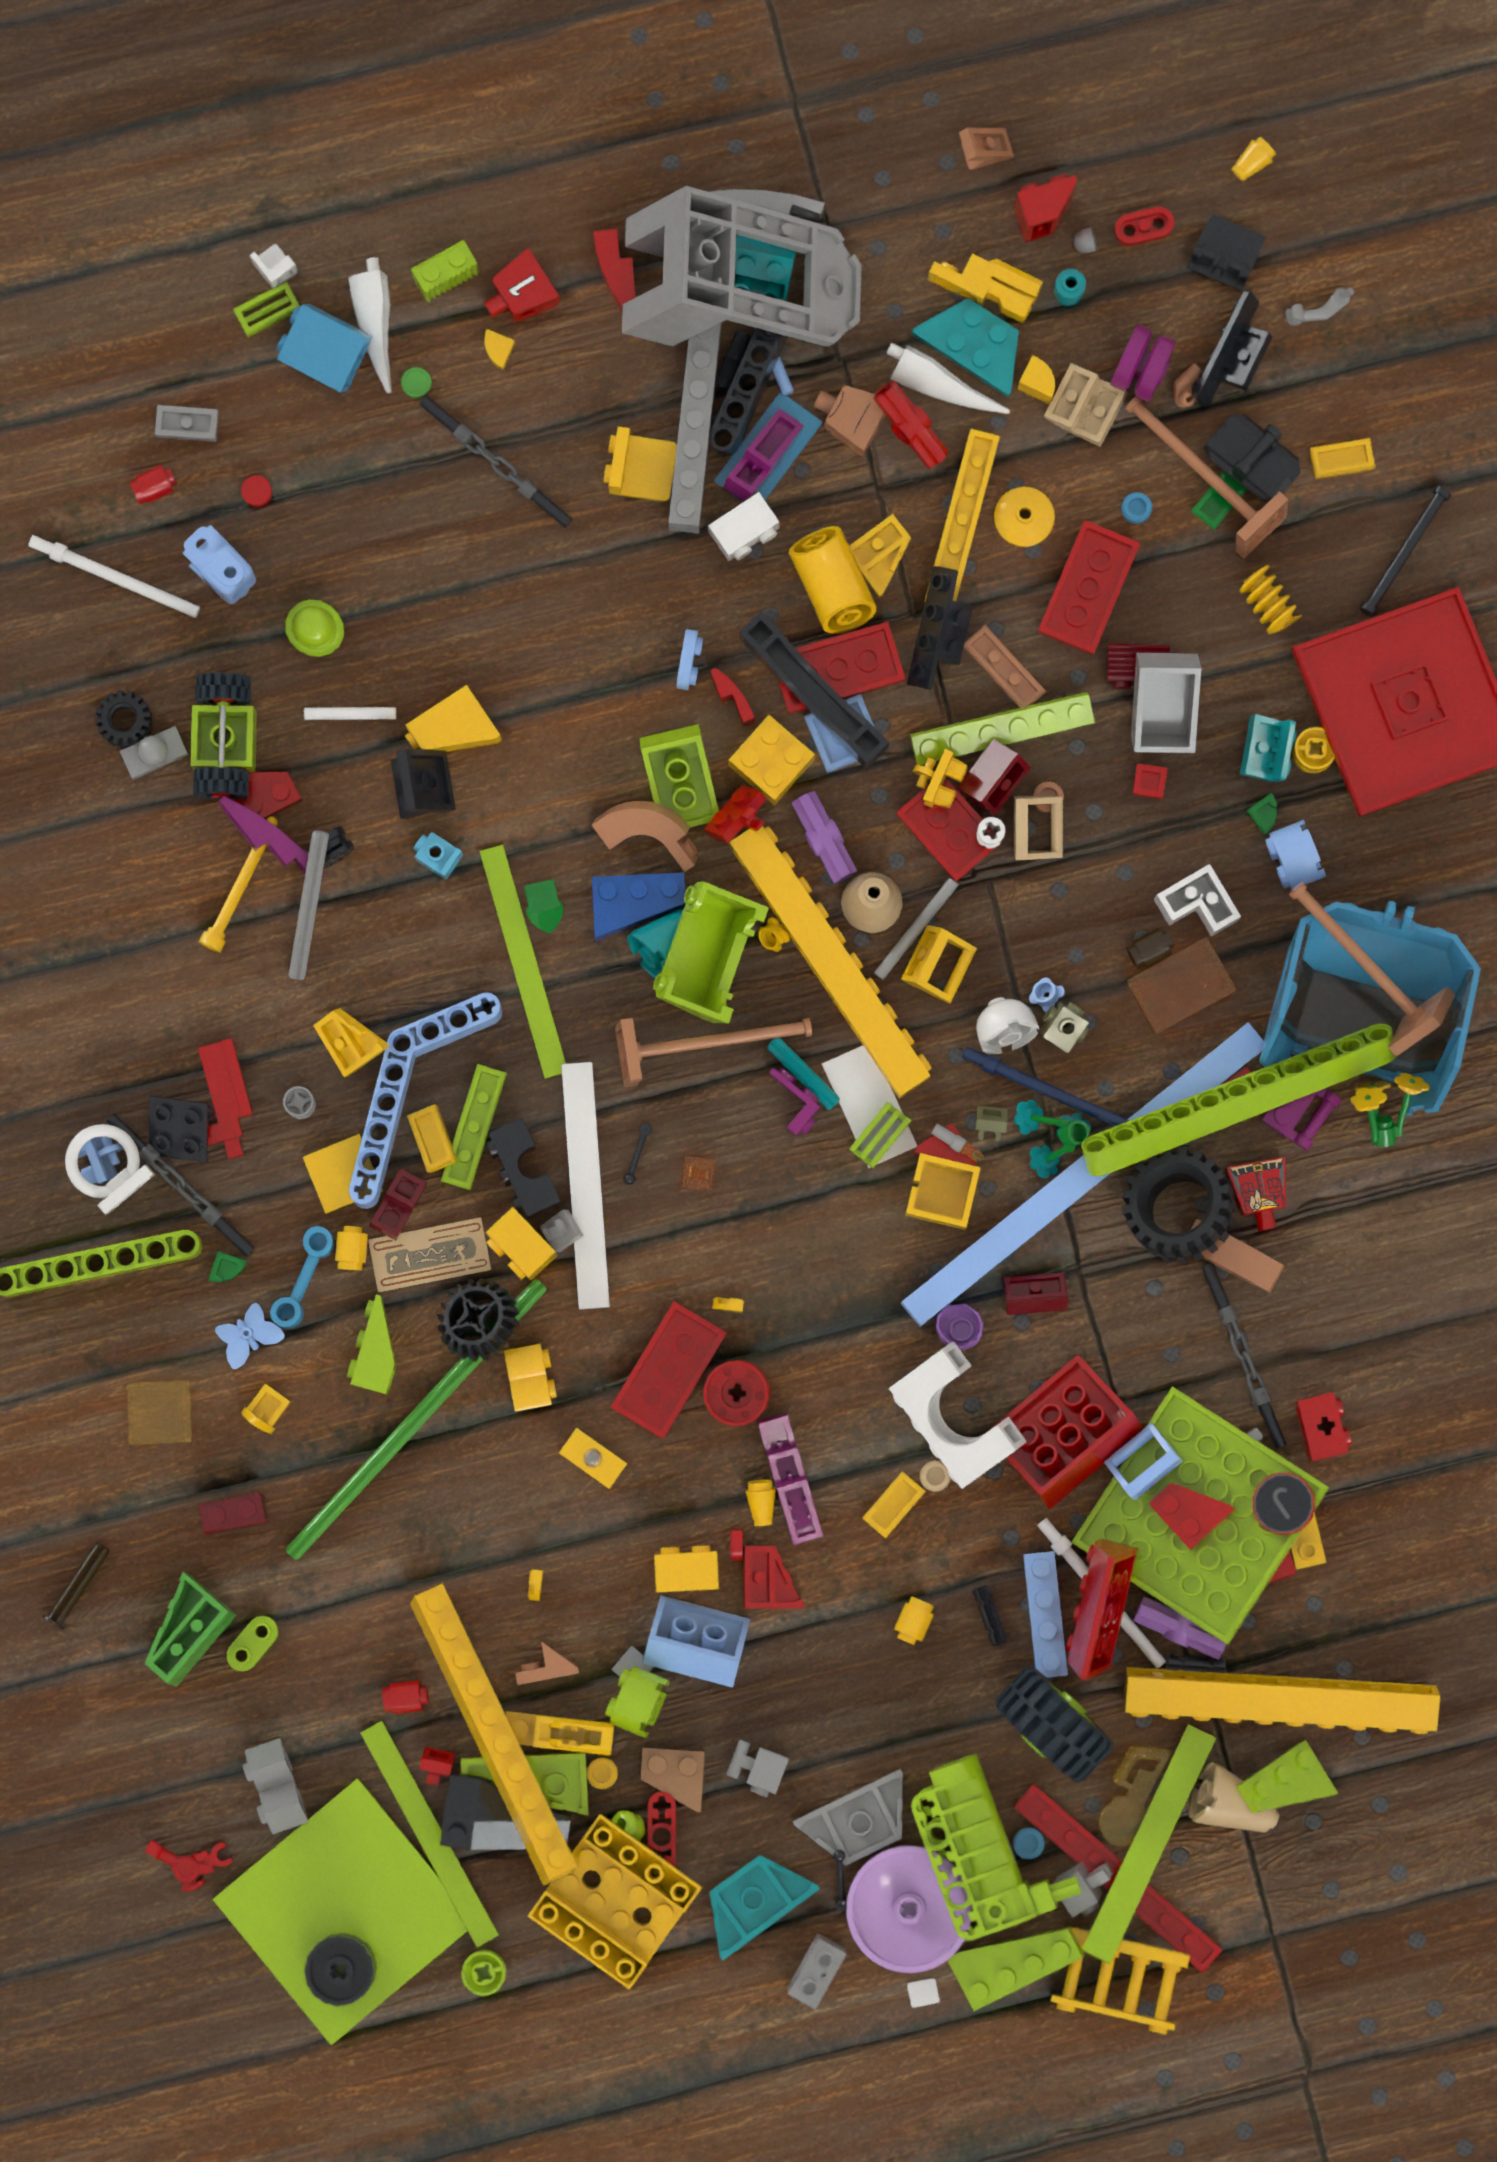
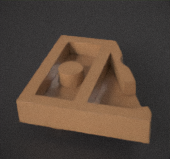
M643 1747L641 1780L660 1791L671 1794L675 1800L692 1810L701 1812L705 1751Z

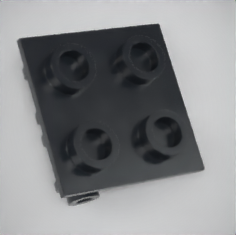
M1211 213L1187 268L1242 291L1266 237Z
M150 1095L149 1144L162 1157L206 1163L208 1120L214 1119V1108H210L208 1103Z

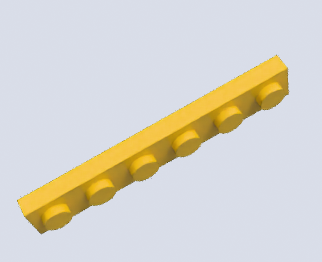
M970 429L934 566L958 571L952 601L957 600L1000 436L975 429Z

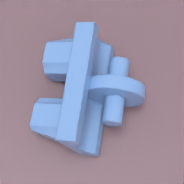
M96 1137L86 1142L81 1148L78 1158L88 1156L91 1166L82 1169L81 1175L91 1184L108 1183L118 1174L115 1165L120 1164L117 1153L124 1150L120 1143L113 1144L109 1137Z

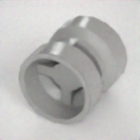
M296 1086L290 1088L285 1093L283 1106L293 1118L299 1120L306 1119L314 1113L316 1100L308 1089Z

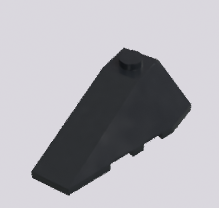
M451 1773L440 1845L469 1850L526 1849L499 1790L491 1784L492 1781L479 1776ZM550 1809L568 1845L571 1818Z

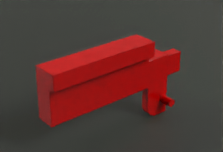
M230 1038L198 1048L218 1121L217 1124L208 1126V1146L224 1141L229 1160L244 1156L239 1139L244 1137L239 1119L254 1115L234 1041Z

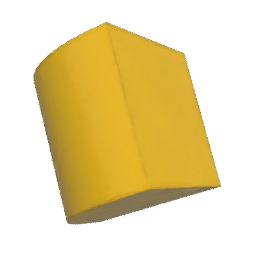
M1032 355L1019 381L1018 390L1050 405L1055 390V379L1049 366L1041 359Z

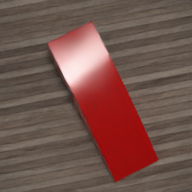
M617 229L593 231L596 256L602 277L612 298L623 313V304L636 298L632 258L620 259Z

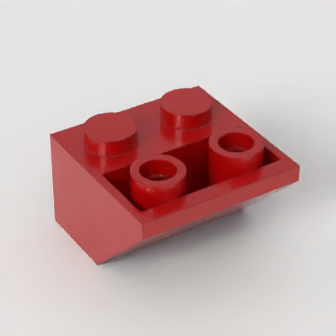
M1066 174L1059 175L1050 179V183L1038 186V183L1028 184L1022 187L1020 192H1017L1014 211L1024 243L1054 234L1073 199L1077 184L1076 175L1067 177Z

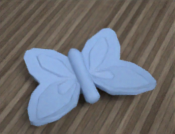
M254 1303L245 1313L244 1321L238 1319L237 1325L228 1323L215 1328L219 1338L228 1344L226 1355L232 1369H238L245 1364L250 1354L249 1344L253 1350H257L259 1345L256 1340L264 1345L277 1344L285 1337L280 1327L272 1322L265 1321L264 1312L258 1303Z

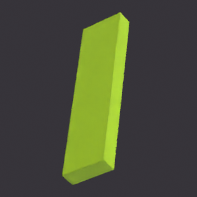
M477 1064L452 1143L458 1162L445 1167L441 1182L471 1191L507 1076L506 1072Z

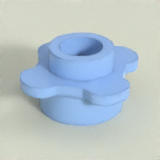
M1042 978L1034 985L1029 1000L1032 1004H1039L1047 1012L1052 1005L1055 1006L1059 998L1065 995V990L1060 985H1054L1049 978Z

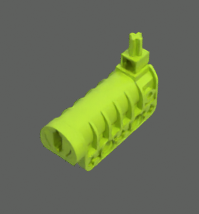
M977 1754L935 1767L929 1772L933 1785L921 1790L913 1799L911 1807L955 1931L959 1937L968 1941L975 1940L1025 1922L1037 1915L1055 1910L1058 1907L1057 1902L1082 1894L1081 1886L1076 1876L1050 1884L1049 1879L1033 1885H1029L1028 1879L1022 1880ZM925 1799L927 1801L933 1800L935 1806L932 1808L929 1805L924 1806L922 1801ZM932 1815L934 1819L929 1822L927 1816ZM933 1827H941L946 1833V1838L943 1840L937 1839L933 1834ZM950 1845L951 1851H946L945 1847ZM933 1850L936 1851V1852H938V1853H940V1854H938V1855L935 1857V1856H934V1853H933ZM942 1855L948 1858L949 1861L956 1862V1866L952 1868L955 1878L961 1875L963 1881H954L945 1886L944 1880H949L950 1877L946 1870L941 1871L939 1868L943 1863ZM963 1887L968 1895L966 1902L963 1904L954 1903L950 1898L952 1888ZM972 1905L973 1911L970 1910L967 1913L969 1919L977 1921L978 1925L974 1928L970 1924L969 1930H962L961 1925L965 1923L963 1913L956 1916L954 1910H963Z

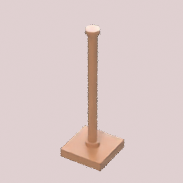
M1134 397L1127 404L1125 409L1129 413L1133 412L1248 520L1236 533L1235 551L1243 559L1287 518L1289 499L1280 491L1261 510L1256 512L1142 404V399Z
M1303 882L1291 890L1289 895L1293 899L1297 898L1407 1014L1402 1018L1388 1047L1396 1057L1441 1026L1455 997V994L1448 986L1416 1007L1307 892V886Z
M633 1018L622 1019L616 1025L615 1033L624 1088L637 1086L642 1080L640 1067L642 1057L800 1034L808 1037L812 1036L810 1019L804 1018L802 1022L645 1045H640V1042H636Z

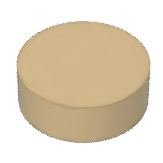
M930 1461L920 1471L921 1484L929 1491H941L950 1483L951 1478L948 1474V1469L941 1461Z

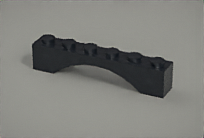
M762 611L739 632V640L865 769L888 749L889 742L879 731L843 700L816 673Z

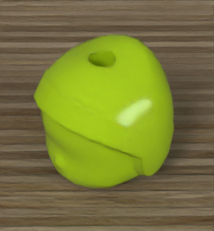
M624 1810L617 1812L612 1818L614 1824L639 1842L645 1834V1825L640 1815Z

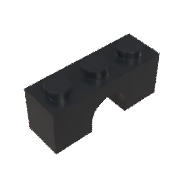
M523 1118L489 1132L491 1140L486 1142L493 1159L497 1157L501 1159L504 1168L499 1170L506 1187L512 1185L517 1196L513 1197L512 1200L518 1213H525L529 1219L560 1205L561 1201L548 1173L539 1178L531 1179L523 1176L519 1171L521 1157L536 1148Z

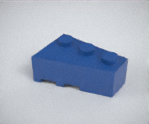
M684 873L592 877L595 942L619 932L630 930L648 921L651 922L685 906Z

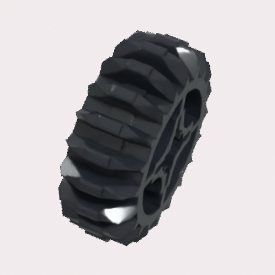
M480 1278L478 1284H476L473 1280H468L467 1288L457 1284L458 1293L456 1295L448 1293V1297L451 1299L450 1302L441 1303V1307L445 1312L437 1314L438 1319L443 1322L437 1326L438 1331L443 1334L440 1338L445 1345H448V1350L453 1354L457 1353L461 1359L469 1357L471 1361L477 1362L478 1358L481 1357L484 1361H489L490 1352L495 1356H500L498 1348L501 1346L509 1348V1343L506 1341L508 1337L516 1338V1333L512 1330V1328L520 1326L519 1321L515 1318L520 1314L519 1309L514 1306L516 1300L511 1295L509 1296V1291L505 1287H499L500 1285L495 1281H491L488 1284L485 1279ZM480 1300H492V1301H494V1302H492V1303H490V1304H488V1303H485V1304H483V1305H476V1304H475V1302L480 1301ZM476 1313L479 1315V1320H480L479 1323H480V1325H481L482 1328H480V1327L478 1326V1320H477L478 1317H477ZM475 1335L482 1336V1338L479 1340H463L467 1336H469L470 1338Z

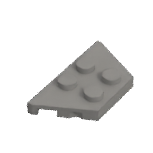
M898 1769L793 1820V1823L830 1854L834 1855L836 1850H843L846 1854L843 1860L845 1866L902 1839V1770Z

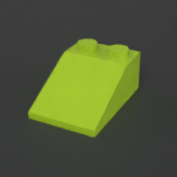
M699 724L639 738L654 803L673 810L690 827L709 823L713 816L719 812Z

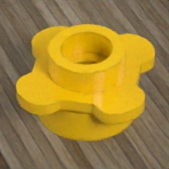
M770 917L767 920V925L760 927L758 931L760 943L766 949L775 952L780 951L782 944L789 942L791 939L790 933L779 924L778 919L775 917Z

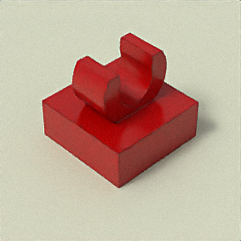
M425 1747L419 1769L428 1771L426 1784L438 1786L441 1775L450 1776L456 1753Z

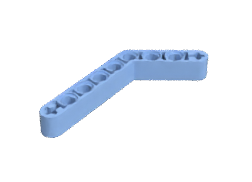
M482 993L399 1028L390 1034L387 1041L390 1047L384 1052L349 1186L350 1197L358 1207L371 1208L377 1204L380 1198L416 1057L497 1023L501 1019L503 1011L500 1001L492 993ZM489 1003L490 1007H492L493 1013L490 1015L483 1011V1005ZM470 1009H474L478 1020L475 1022L469 1011ZM461 1014L468 1018L467 1023L463 1027L457 1028L451 1025L452 1019L456 1015ZM431 1026L437 1027L439 1034L436 1038L428 1040L423 1037L426 1028ZM406 1038L410 1040L411 1045L409 1049L404 1052L395 1050V1044L399 1039ZM393 1068L403 1070L402 1077L397 1081L387 1079L388 1072ZM386 1097H392L395 1099L394 1107L388 1111L381 1110L380 1102ZM377 1127L388 1129L387 1136L382 1140H374L372 1138L373 1130ZM368 1157H379L380 1164L376 1169H365L364 1163ZM361 1175L369 1178L367 1187L371 1192V1195H365L364 1199H361L357 1193L358 1190L363 1191L366 1180Z

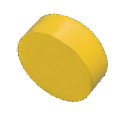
M597 1758L587 1768L589 1783L598 1789L611 1787L618 1776L615 1763L608 1758Z

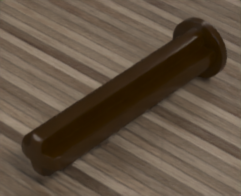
M98 1542L94 1543L48 1615L43 1614L42 1617L61 1630L64 1629L62 1624L109 1555L110 1550Z

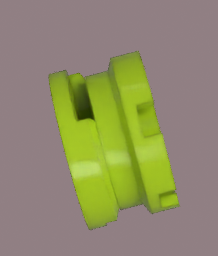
M487 1949L475 1951L463 1964L461 1972L462 1981L465 1987L476 1995H491L499 1990L506 1978L505 1962L494 1951Z

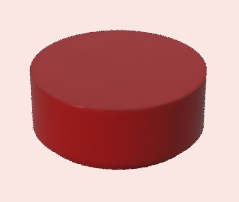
M257 475L251 476L243 482L241 494L249 506L259 508L265 506L271 500L272 487L266 478Z

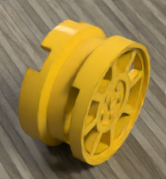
M1320 727L1304 730L1297 737L1292 747V757L1295 764L1307 773H1320L1326 770L1335 759L1325 731Z

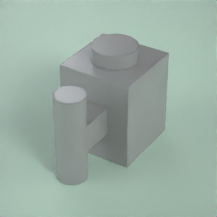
M739 1739L726 1775L738 1779L741 1768L750 1770L746 1781L747 1784L752 1785L750 1791L768 1797L769 1792L776 1794L789 1758L759 1747L756 1757L752 1758L747 1756L751 1744Z

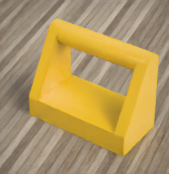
M927 925L901 980L951 1004L977 948L943 928ZM948 942L963 949L944 990L941 991L929 984L928 980Z

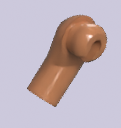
M1192 364L1173 383L1174 401L1179 407H1190L1195 401L1192 385L1203 375L1202 370L1196 364Z

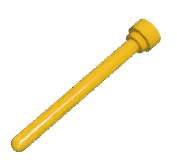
M270 816L266 819L274 826H277L278 821L275 817ZM266 844L256 851L253 848L251 849L213 927H209L207 931L203 932L199 940L201 945L221 953L226 943L224 931L266 848Z

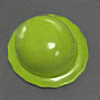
M309 599L298 603L289 611L285 620V633L289 642L298 651L308 656L321 657L331 654L340 646L344 637V624L339 613L331 605L320 600Z

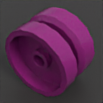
M1137 324L1110 385L1125 391L1130 387L1135 376L1140 377L1134 390L1135 396L1150 402L1157 385L1160 386L1171 360L1169 358L1176 341L1162 335L1157 338L1152 351L1147 348L1152 338V330Z

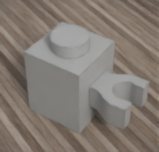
M1081 1862L1056 1877L1054 1883L1076 1876L1080 1883L1082 1894L1062 1900L1072 1918L1080 1913L1083 1916L1088 1915L1098 1908V1902L1103 1894L1099 1886L1111 1879L1110 1876L1113 1874L1107 1862L1091 1873Z

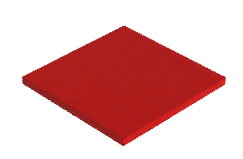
M1459 587L1291 648L1358 818L1497 767V680Z

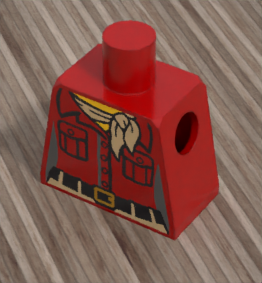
M1285 1157L1236 1165L1224 1169L1225 1176L1234 1191V1200L1240 1215L1255 1214L1258 1231L1275 1229L1276 1224L1273 1211L1286 1207Z

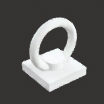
M99 1124L83 1129L72 1139L67 1148L65 1166L70 1181L79 1191L88 1196L105 1198L97 1205L105 1215L110 1214L155 1175V1172L148 1165H144L139 1169L140 1157L135 1142L125 1131L112 1125ZM96 1137H109L116 1140L122 1145L127 1155V1168L123 1169L105 1186L91 1184L81 1175L78 1168V1155L81 1148L86 1142Z

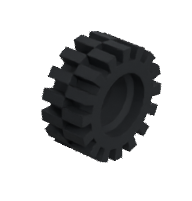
M119 690L117 694L113 695L110 693L107 695L108 698L106 700L102 699L100 701L101 706L96 709L97 718H95V722L100 734L111 745L126 748V746H132L140 742L146 735L149 736L151 732L150 726H153L152 713L147 703L138 694L135 695L131 691L123 692V690ZM122 708L132 710L136 716L133 727L125 731L116 729L112 721L115 712Z

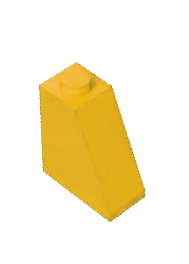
M467 685L406 724L409 733L405 735V738L413 749L445 750L447 752L497 744L502 740L501 735Z

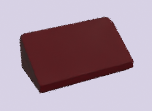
M1065 1272L1003 1277L1007 1315L1068 1309Z

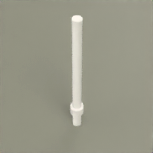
M34 535L29 541V547L50 555L49 558L56 562L62 563L64 561L194 618L199 614V606L69 551L68 546L58 542L53 544Z
M1047 1518L1043 1519L1037 1526L1052 1543L1050 1547L1058 1556L1062 1555L1082 1579L1085 1574H1088L1089 1568L1071 1548L1072 1543L1066 1535L1061 1536ZM1124 1611L1121 1627L1155 1668L1158 1669L1166 1660Z

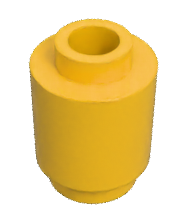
M344 1226L343 1232H337L335 1261H338L337 1269L362 1271L363 1263H366L368 1234L362 1233V1227Z
M911 1596L909 1603L905 1602L894 1630L899 1632L897 1638L912 1645L915 1644L916 1640L922 1642L934 1616L931 1613L934 1606Z

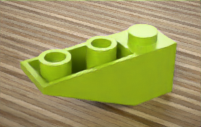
M376 1295L374 1301H368L364 1318L369 1319L366 1331L360 1330L356 1347L360 1348L357 1360H351L347 1377L352 1378L350 1384L353 1386L388 1395L397 1365L383 1297Z

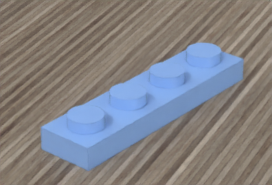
M1055 1552L1023 1554L1035 1668L1046 1677L1067 1676Z

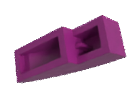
M779 408L747 448L739 463L727 476L723 488L742 502L757 494L789 450L804 425Z

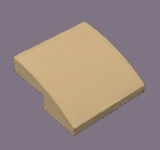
M1071 363L1044 417L1068 432L1101 447L1128 394L1126 390L1122 391L1111 386V383L1099 379L1098 374Z

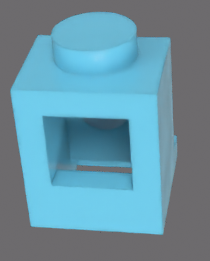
M433 832L428 837L423 834L413 849L417 852L415 855L416 861L445 880L448 879L463 857L460 849L454 847ZM435 847L441 849V855L437 858L430 855L431 849Z

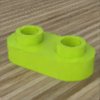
M259 1616L251 1620L228 1648V1664L237 1671L252 1669L277 1640L279 1634L277 1623L268 1616ZM261 1625L265 1626L268 1630L264 1638L257 1635V1628ZM239 1650L247 1652L248 1657L246 1661L240 1662L237 1659L236 1655Z

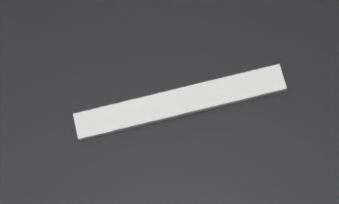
M592 1062L561 1064L572 1217L584 1235L574 1242L579 1310L610 1307L593 1065Z

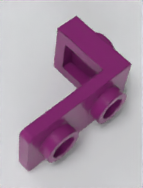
M772 1068L769 1071V1075L805 1105L787 1126V1131L795 1137L800 1132L806 1135L817 1122L813 1117L820 1110V1106L816 1104L819 1099L807 1088L801 1091L792 1084L795 1078L783 1068L779 1071Z

